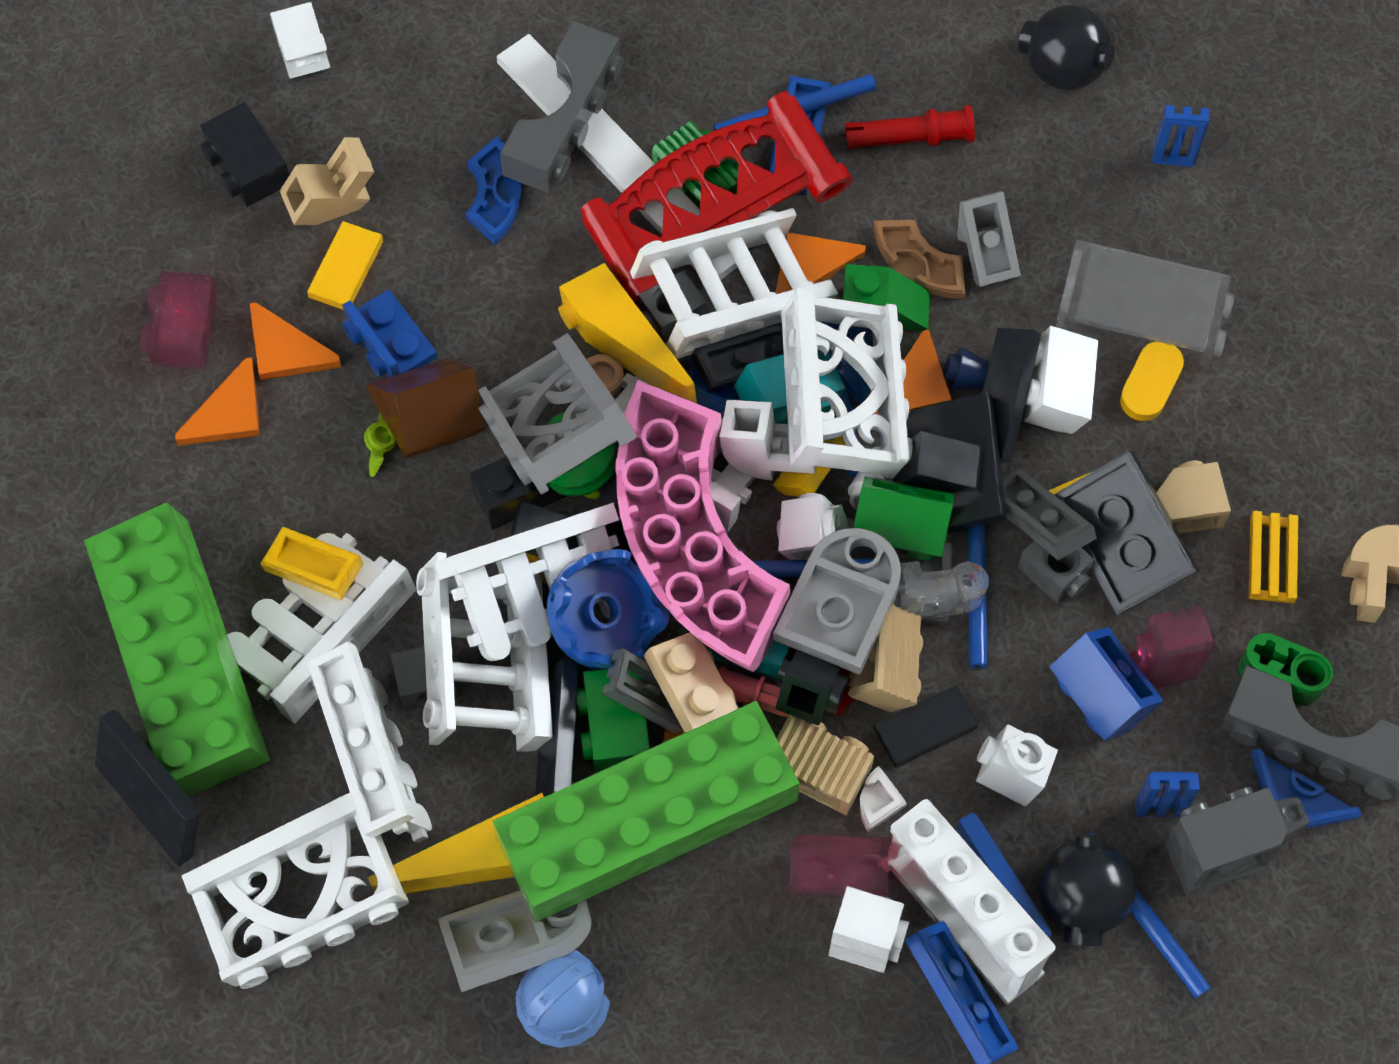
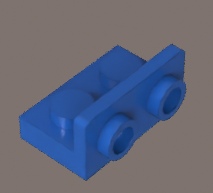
M390 289L359 308H356L350 300L342 305L346 321L342 322L343 329L354 345L362 342L369 351L365 355L366 359L378 377L384 374L387 377L427 365L438 358L436 350Z

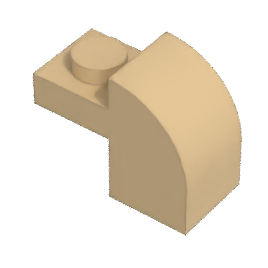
M344 137L326 165L297 164L280 189L281 196L294 225H318L360 210L370 200L365 185L374 173V170L360 138Z
M1399 525L1379 526L1366 532L1357 541L1343 565L1341 576L1354 578L1350 591V604L1358 606V621L1375 623L1385 609L1386 583L1399 584Z

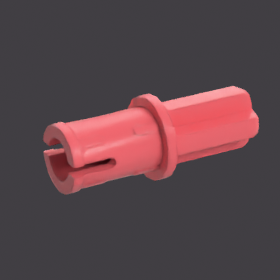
M720 667L718 672L724 683L732 689L736 702L747 705L757 700L761 710L785 718L789 717V714L775 709L781 690L780 686L767 683V678L761 676L760 680Z

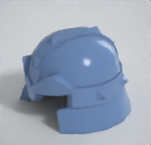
M577 950L561 958L552 959L542 965L530 968L520 980L518 990L515 992L517 1016L526 1032L540 1043L558 1048L576 1046L593 1037L606 1020L610 1001L606 995H603L604 980L599 970Z

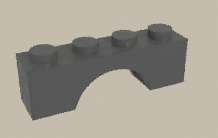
M576 21L572 22L555 53L557 77L569 88L570 95L562 107L546 117L530 120L519 119L500 152L503 176L546 193H550L556 180L562 181L566 176L571 159L569 156L575 146L580 147L583 144L588 132V121L593 113L598 114L601 111L606 98V88L610 80L616 81L624 64V57L620 56L618 37Z
M1249 666L1245 667L1237 682L1221 725V729L1230 732L1229 735L1234 741L1247 746H1255L1259 743L1274 749L1275 756L1285 762L1299 764L1301 761L1319 767V773L1330 780L1344 782L1346 779L1364 785V791L1372 797L1382 800H1389L1392 797L1399 799L1398 725L1380 719L1371 729L1360 735L1334 737L1324 734L1310 726L1299 714L1293 701L1291 683Z

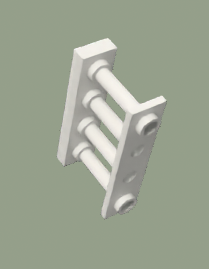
M793 208L780 212L769 210L754 219L664 243L659 240L644 245L639 250L630 274L633 280L654 274L677 320L666 344L676 359L691 355L695 348L782 322L781 310L796 288L813 290L814 296L832 299L837 297L838 292L831 279L815 284L812 281H807L785 239L797 216ZM768 243L792 290L780 294L770 292L748 248ZM731 253L754 301L741 305L732 303L710 259ZM693 264L716 312L702 316L696 313L693 314L671 269Z
M437 552L419 570L416 580L417 593L422 596L427 688L423 723L426 728H429V745H439L456 730V725L508 729L516 735L517 751L538 750L553 737L546 643L536 647L528 646L522 641L519 631L508 634L511 643L510 667L452 662L451 637L467 639L466 636L474 634L470 620L450 618L449 594H452L451 590L458 588L455 576L442 580L439 579L434 562L447 557L446 553ZM540 572L534 574L533 576L543 603L542 579ZM504 586L493 588L495 598L503 599L504 604H507L508 621L514 620ZM453 681L506 685L513 691L514 709L513 711L455 706Z

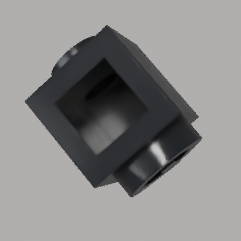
M797 650L793 659L785 656L780 666L776 683L782 686L775 709L820 725L825 712L834 715L837 713L849 682V676L841 674V667Z

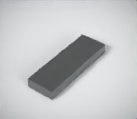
M1021 468L1002 478L1007 518L1057 560L1097 539L1092 524Z

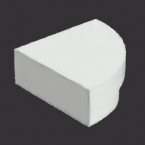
M879 766L869 774L859 799L860 816L868 832L907 805L905 799Z

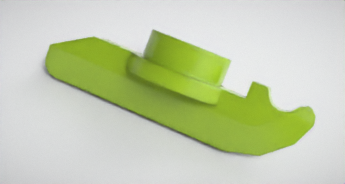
M379 413L378 422L372 423L364 433V442L371 451L369 458V476L371 477L376 475L383 463V454L390 452L396 444V440L381 413Z

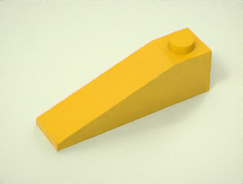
M605 263L559 286L563 305L559 306L558 310L568 329L572 330L576 327L585 342L603 354L615 359L622 367L649 385L697 404L694 382Z
M540 793L394 864L393 867L404 893L514 877L496 839L492 821L544 798L543 794ZM376 874L367 877L374 893L378 885Z

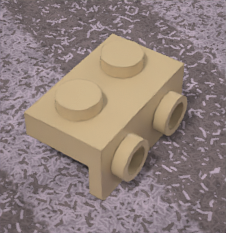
M691 632L653 646L643 655L685 733L738 709L732 689L724 683L714 665L712 652L708 646L698 640Z

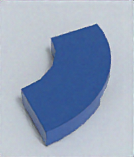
M498 136L467 161V168L476 178L478 191L475 202L465 213L466 220L495 245L503 239L513 225L519 211L522 193L520 182L503 176L500 152L505 143Z

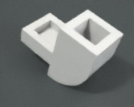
M311 2L270 13L290 79L330 68L326 54L327 47L323 34H320Z
M726 401L719 437L723 455L730 465L749 476L771 481L774 471L815 474L816 466L810 465L808 469L790 467L788 424L775 423L771 402Z

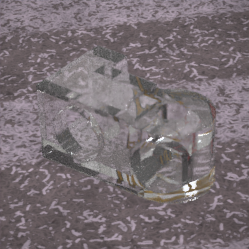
M919 561L901 563L899 596L902 610H908V613L920 615L921 619L975 611L980 607L989 586V577L986 571L974 562L957 564L952 570L921 573Z

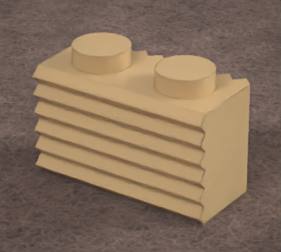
M892 604L861 674L851 672L849 675L851 681L848 685L851 689L848 695L851 698L888 712L917 705V697L921 691V681L918 678L919 654L923 647V638L920 635V615L908 613V610H901V607H895Z
M789 715L777 740L800 783L799 792L847 816L872 769L874 756L868 752L869 749L864 743L853 737L844 736L843 739H839L837 736L831 735L826 731L827 728L822 722L820 725H816Z

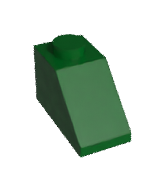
M846 264L843 300L878 306H886V304L896 305L898 321L902 323L903 330H928L930 291L890 267Z

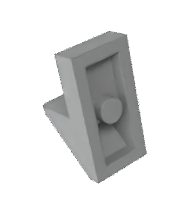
M998 191L961 201L957 237L959 241L967 243L976 285L981 287L1021 276L1004 192Z

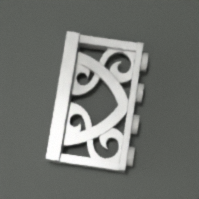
M796 288L781 310L790 467L808 469L810 465L882 474L884 478L893 479L903 466L910 461L913 449L912 440L907 437L906 421L909 415V401L904 398L903 381L906 375V363L901 359L900 343L903 335V326L898 321L897 306L893 304L878 306L814 296L813 290ZM819 321L836 323L840 325L838 329L835 330L832 327L825 325ZM851 326L872 330L873 347L868 346L863 340L866 332L859 333L852 341L846 337L848 329ZM817 349L821 350L825 356L829 349L832 350L831 359L829 361L818 359ZM841 358L846 360L860 374L871 389L868 398L849 413L841 398L833 390L820 384L819 381L820 376L829 374L836 368ZM821 401L828 402L832 408L828 413L821 411ZM857 429L859 436L869 444L875 441L870 434V430L878 431L880 433L881 450L864 448L858 442L853 430ZM843 435L846 446L823 443V440Z
M350 793L181 875L187 892L193 897L218 964L222 982L235 987L240 986L241 989L252 988L265 982L268 979L267 973L283 965L285 968H290L306 962L312 957L311 951L326 944L328 946H337L349 941L355 936L354 930L370 922L372 925H379L392 920L399 914L397 909L409 903L381 834L373 838L364 835ZM358 826L369 856L351 857V829ZM321 844L323 852L319 858L326 859L330 857V862L311 863L308 859L309 850ZM288 860H291L297 867L308 873L316 875L327 874L320 897L306 919L282 916L264 908L276 894L281 881V864ZM365 867L374 871L377 876L378 885L372 896L357 902L353 899L352 895L354 889L360 885H367L357 877H348V873L351 868ZM264 873L267 877L265 888L255 899L250 898L249 896L254 895L260 890L258 887H252L251 879ZM220 893L238 910L225 925L214 899V896ZM338 905L344 909L334 914ZM247 919H250L254 923L245 931L244 944L248 945L253 937L259 936L262 940V947L257 953L242 958L234 951L233 939L237 929ZM277 932L290 936L278 942Z
M928 799L922 800L894 822L890 829L893 835L890 849L882 855L881 859L936 923L944 920L967 960L1007 1006L1044 975L1045 972L1042 969L1048 957L1055 950L1054 943Z

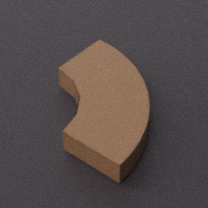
M916 219L873 221L876 244L886 263L892 269L930 291V294L947 298H965L962 255L944 253L931 246L921 235Z

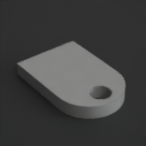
M860 528L838 530L823 538L813 549L773 632V640L860 675L899 591L901 566L898 555L891 544L880 535ZM867 546L875 552L876 557L870 563L860 564L851 558L850 553L856 547Z
M521 890L437 918L461 992L528 970L571 953L586 939L592 923L586 900L539 922H535ZM572 912L569 916L557 918L561 914Z

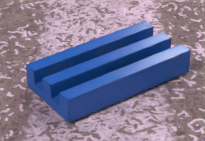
M1166 105L1153 146L1152 162L1154 164L1189 167L1195 165L1209 124V109L1201 108L1199 115H1192V107L1183 106L1182 113L1180 114L1175 113V106ZM1177 125L1169 155H1164L1172 126ZM1188 126L1194 127L1186 151V157L1179 156Z
M1157 771L1149 773L1135 800L1136 817H1146L1150 808L1155 809V817H1165L1169 808H1173L1174 817H1181L1180 813L1190 807L1199 791L1198 774H1195V772ZM1160 783H1165L1162 787L1161 797L1156 798L1160 791Z

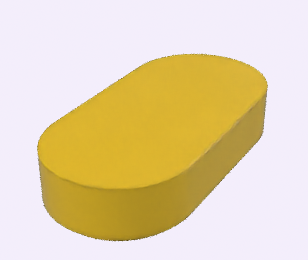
M1155 341L1143 348L1123 387L1120 397L1121 407L1129 417L1139 421H1148L1156 418L1162 412L1184 365L1183 355L1175 345L1166 341Z

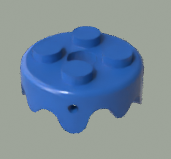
M613 549L581 556L568 563L558 573L551 585L547 599V618L550 630L556 643L564 653L579 664L595 669H609L615 665L611 661L612 653L622 648L639 658H643L650 642L668 624V610L661 605L639 567L630 560L632 554L629 551ZM598 598L604 600L610 608V618L605 624L599 622L593 613V606Z

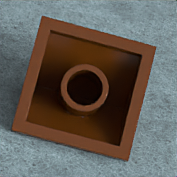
M446 358L367 385L370 396L406 459L472 437L486 430L485 419L478 409L482 405L474 368Z

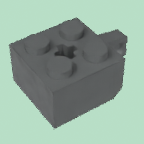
M1247 787L1226 796V802L1209 808L1208 804L1204 802L1183 810L1180 813L1181 818L1172 827V832L1164 846L1186 896L1188 897L1263 871L1271 857L1282 845L1284 839L1305 829L1310 823L1300 799L1293 797L1275 801L1269 787L1253 792L1251 787Z

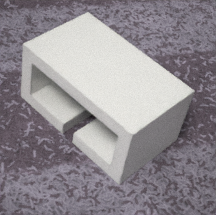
M1050 326L1042 333L1024 407L1023 422L1057 432L1073 434L1091 420L1098 340Z
M847 886L834 927L828 956L884 973L888 960L898 962L909 925L908 921L900 919L904 904Z

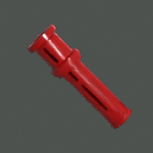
M964 105L962 110L937 112L933 108L924 111V115L867 122H846L847 150L924 141L932 147L939 146L941 141L965 139L967 143H973L975 140V127L972 106Z

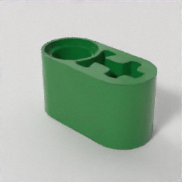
M1270 633L1254 636L1249 641L1238 664L1240 675H1242L1245 667L1249 666L1291 683L1293 701L1299 705H1310L1317 702L1333 677L1332 666L1326 657ZM1260 655L1268 658L1267 665L1259 662ZM1285 664L1289 665L1285 674L1280 673ZM1297 673L1310 675L1315 680L1316 685L1309 686L1302 683Z

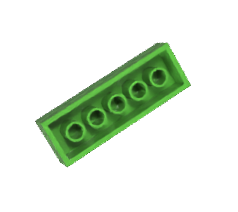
M166 502L85 539L84 542L153 754L187 796H190L270 761L188 520Z
M756 700L492 822L496 839L535 922H539L798 801L800 783Z

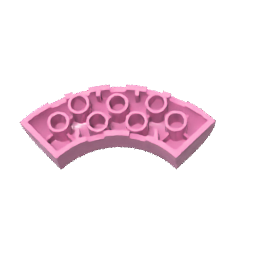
M638 380L624 414L637 438L622 447L619 444L618 456L616 458L618 506L629 548L642 575L657 598L680 624L703 644L727 660L754 672L765 658L773 643V632L791 597L790 584L770 575L758 567L742 551H739L725 533V528L716 512L711 497V479L715 457L721 443L719 437L722 426L721 413Z

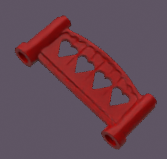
M788 91L780 92L767 102L766 106L769 109L767 115L720 128L683 145L645 171L614 202L609 204L604 202L601 197L588 201L581 207L580 212L583 224L614 276L637 307H639V294L658 284L654 274L634 280L630 274L637 254L644 245L658 240L664 243L754 219L808 188L817 203H822L836 197L851 185L853 178L843 163H836L795 96H791ZM768 137L773 139L776 143L775 172H769L744 160L741 156L742 151L749 146L757 147V143L762 138ZM725 159H734L739 165L737 194H733L708 182L704 178L705 172L709 168H719L721 162ZM689 180L698 181L701 185L700 215L697 216L671 204L667 200L668 193L673 189H682L684 183ZM652 201L660 202L664 207L662 237L633 225L629 220L630 215L636 210L645 211L647 204Z

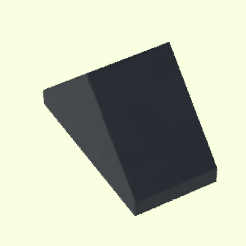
M921 431L911 438L913 449L910 461L893 478V482L946 493L979 492L983 449L978 445Z

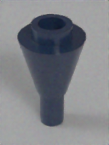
M959 347L956 354L950 353L947 357L944 367V379L951 381V390L984 388L990 361Z

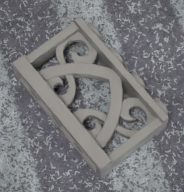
M568 333L553 341L556 350L490 391L486 386L478 390L485 402L478 409L498 440L512 467L524 486L533 481L541 495L549 490L546 485L547 483L613 442L618 441L622 447L637 438L617 402ZM549 402L552 404L572 402L565 411L562 422L534 426Z

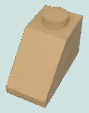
M1201 461L1185 462L1172 470L1157 491V495L1179 534L1224 527L1231 512L1218 462L1203 464Z

